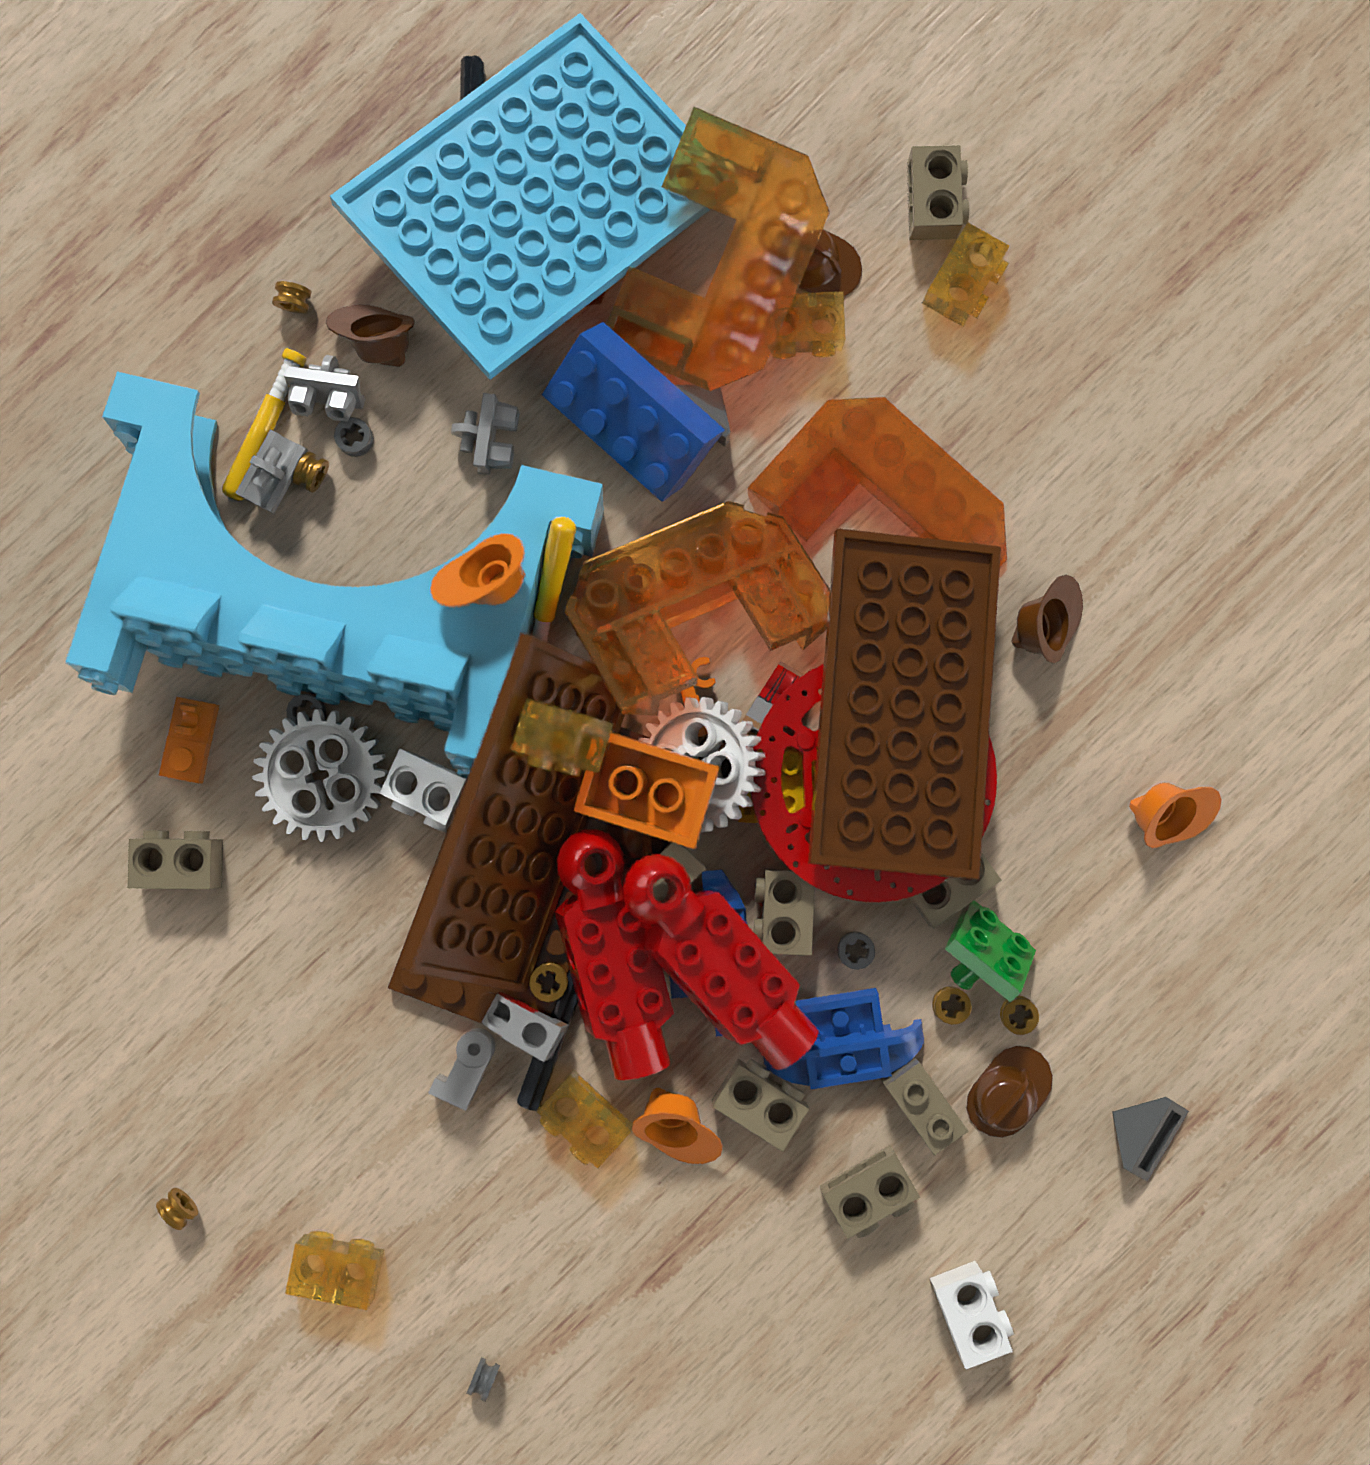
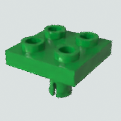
M975 900L962 909L945 947L946 951L960 961L950 973L953 981L959 987L970 990L973 984L981 978L1009 1002H1012L1022 992L1036 949L1031 946L1030 942L1023 935L1013 932L998 919L991 909L982 907Z

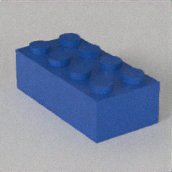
M604 322L579 334L542 393L545 399L661 502L665 501L686 484L725 431L723 427Z

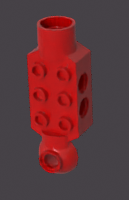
M598 829L581 830L566 840L561 846L557 858L558 874L563 885L573 894H576V896L572 895L570 898H567L557 908L555 915L585 1030L594 1038L605 1040L616 1080L638 1079L660 1072L670 1065L661 1026L674 1014L663 968L644 948L652 925L643 923L632 915L625 903L621 883L625 861L619 842L609 833ZM598 853L602 859L601 869L594 875H588L584 869L585 860L590 854Z
M656 854L645 856L634 863L626 875L623 887L624 898L632 915L643 923L653 925L649 930L644 946L649 954L726 1039L740 1045L751 1042L776 1070L784 1069L799 1060L812 1047L819 1033L815 1025L795 1004L800 984L719 892L708 890L693 892L690 876L684 866L673 857ZM664 879L668 885V893L662 901L658 902L653 896V887L658 880Z

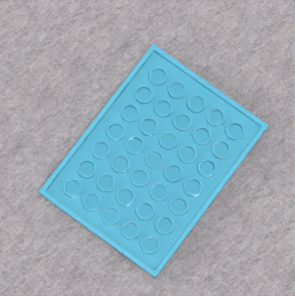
M579 13L331 194L330 199L337 211L487 378L491 380L737 189L738 180L588 20Z

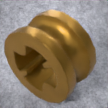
M276 282L275 289L278 291V296H274L272 299L274 306L295 313L308 312L309 306L305 303V300L311 297L312 291L293 282Z
M306 452L295 468L292 478L293 483L298 486L306 484V490L311 493L315 492L326 477L329 461L324 458L316 460L314 453Z
M546 963L535 969L529 984L536 998L541 1001L551 1002L563 995L567 989L568 977L565 970L558 964ZM547 971L556 973L555 981L560 983L559 990L555 991L552 988L550 994L542 991L543 984L538 981V976L541 973L546 976L548 974Z
M945 986L939 989L932 1000V1008L935 1015L944 1023L950 1025L964 1022L969 1017L972 1009L969 996L963 990L954 986ZM951 994L958 995L956 1000L962 1002L961 1010L956 1009L953 1012V1016H946L948 1011L944 1008L941 1009L942 1001H949Z
M1018 995L1012 1002H1009L1007 999L1003 1002L1000 1008V1018L1010 1032L1016 1035H1025L1031 1033L1036 1028L1039 1022V1012L1037 1007L1028 998ZM1022 1005L1025 1011L1028 1009L1030 1011V1016L1024 1017L1023 1025L1020 1026L1016 1025L1017 1023L1014 1019L1009 1021V1014L1015 1013V1006Z
M179 1188L171 1189L168 1192V1199L162 1198L156 1203V1208L161 1218L176 1230H182L187 1225L186 1219L192 1220L198 1215V1209L194 1201Z

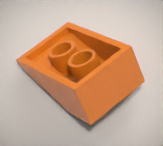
M598 730L574 811L695 849L720 767L613 732Z

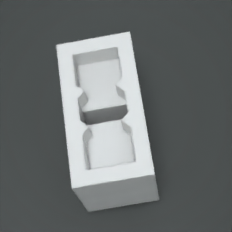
M399 749L379 794L394 800L391 805L393 809L410 816H414L415 812H419L426 816L424 824L442 832H447L457 810L467 778H463L457 775V772L421 755ZM415 778H417V786L415 790L411 792L412 782ZM449 793L450 802L448 806L444 809L443 801L446 795Z
M976 1261L929 1278L965 1369L1013 1352L1007 1337L1014 1335L1006 1312L1004 1310L997 1312L992 1298L998 1296L999 1293L990 1271L983 1273ZM967 1285L976 1287V1294L972 1299L968 1301L957 1299L958 1292L962 1287ZM981 1325L991 1327V1332L987 1338L983 1340L972 1338L973 1332L977 1327Z

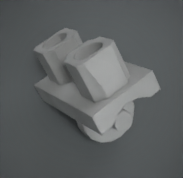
M326 355L321 366L310 364L309 369L287 366L284 377L289 388L288 404L293 414L309 416L313 412L315 403L326 404L325 411L328 417L333 420L348 422L354 408L363 409L365 397L360 392L359 376L351 375L348 369L339 368L336 356Z
M483 393L479 426H476L477 412L466 411L464 423L452 424L451 429L452 435L462 438L460 447L462 452L472 453L473 441L476 440L473 465L478 468V473L489 475L491 468H512L514 446L513 444L495 442L496 429L517 431L520 415L518 407L499 402L495 394Z
M270 429L256 456H252L249 462L251 465L236 494L274 514L293 480V474L298 462L309 450Z

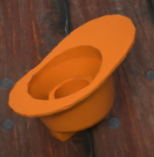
M501 533L494 535L448 563L438 571L431 582L430 592L433 599L442 606L460 607L471 603L499 605L513 598L520 590L525 578V572L521 566L524 560L525 548L521 540L512 534Z
M1164 782L1153 786L1145 795L1131 800L1129 807L1135 814L1138 826L1145 833V844L1150 848H1157L1165 844L1190 839L1204 831L1215 820L1220 810L1222 799L1219 791L1212 787H1198L1185 790Z
M655 1088L650 1094L644 1115L639 1116L632 1124V1131L635 1136L652 1144L678 1161L690 1164H705L715 1161L721 1156L723 1145L720 1138L701 1124L698 1107L694 1100L688 1096L673 1094L664 1089Z

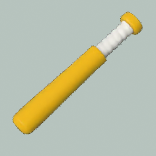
M286 348L283 351L282 358L284 359V364L281 366L279 375L276 377L270 393L265 395L222 486L223 494L233 500L241 501L244 499L237 495L236 491L251 465L249 462L252 456H256L270 429L274 431L286 404L284 399L289 388L284 375L287 366L303 368L306 364L307 358L294 350Z
M557 517L553 519L550 525L533 614L535 622L532 636L545 642L549 634L550 624L555 619L559 596L576 533L575 522L567 517Z

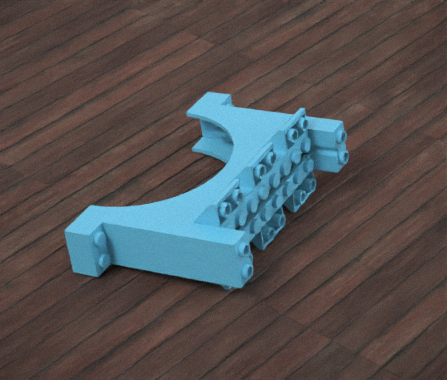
M117 372L102 417L113 430V434L126 447V451L132 454L133 457L65 663L78 672L79 679L92 683L91 688L93 690L109 695H116L118 690L133 693L147 650L159 657L158 662L164 665L182 668L183 664L197 666L198 672L212 677L221 678L222 673L238 674L251 677L253 672L266 674L268 676L267 679L277 685L276 690L294 696L300 695L301 691L316 694L315 698L327 704L339 705L340 700L351 703L355 701L366 705H372L374 700L385 702L390 711L395 713L394 717L401 721L416 724L419 719L435 722V728L449 732L444 752L447 758L450 759L449 762L452 768L458 769L457 775L468 779L521 633L531 635L535 620L533 614L550 525L553 519L557 517H567L573 520L576 525V533L570 557L582 558V555L593 557L604 514L603 484L521 465L515 485L493 522L475 541L447 562L423 574L384 585L343 587L313 583L271 567L252 555L228 533L221 519L212 485L211 458L218 423L216 420L195 415L200 395L199 391ZM501 533L512 534L521 540L525 548L524 560L521 564L525 572V578L520 590L513 598L499 605L471 603L460 607L442 606L433 599L430 592L431 582L438 571L448 563L494 535Z

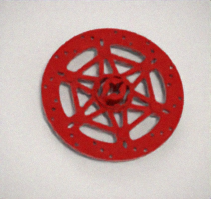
M821 664L798 678L782 692L769 709L756 736L761 737V741L753 747L754 752H757L758 749L762 750L765 758L755 761V767L764 770L765 775L754 776L753 782L761 788V791L750 792L759 827L775 854L792 872L813 887L828 894L848 900L879 903L897 901L926 892L949 877L879 871V880L876 881L875 870L829 866L828 869H825L824 865L808 864L809 843L806 841L805 835L811 830L813 804L812 761H816L818 729L815 731L809 729L801 723V720L815 704L821 701V695L818 693L819 689L822 690L824 664ZM802 691L806 692V696L802 695ZM785 696H789V701L785 700ZM783 727L793 730L794 735L785 733ZM990 736L988 739L982 838L993 813L997 792L996 758ZM770 737L774 738L773 742L769 740ZM789 746L802 753L804 806L794 813L788 812L781 783L783 756L785 749ZM772 777L776 779L775 783L771 782ZM768 793L769 798H765L764 794ZM764 810L765 815L761 816L760 811ZM792 824L797 825V828L790 833L786 832L787 827L791 826ZM789 844L793 846L792 850L788 849ZM796 861L798 863L797 867L793 866V862ZM835 877L839 878L837 883L834 882ZM892 882L895 884L893 888L890 886ZM908 887L912 888L911 892L907 891ZM848 890H851V895L847 894Z

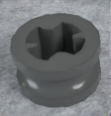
M350 417L348 422L341 421L335 428V442L345 454L359 457L368 453L372 448L374 441L373 433L361 419ZM356 428H360L358 432L364 437L362 442L355 441L352 447L347 446L350 442L345 438L346 433H354Z
M300 694L288 703L286 716L298 725L297 709L298 707H305L307 701L313 703L310 706L311 709H322L324 718H326V707L323 702L315 698L316 696Z
M854 931L847 933L840 939L837 953L844 965L851 969L859 970L866 968L872 963L875 957V946L868 936ZM857 939L863 940L865 944L862 947L867 949L866 956H858L855 962L848 960L847 958L851 954L845 953L846 945H854Z
M481 1357L466 1394L471 1396L473 1393H478L481 1396V1400L486 1402L500 1365L495 1363V1365L489 1366L486 1363V1359Z

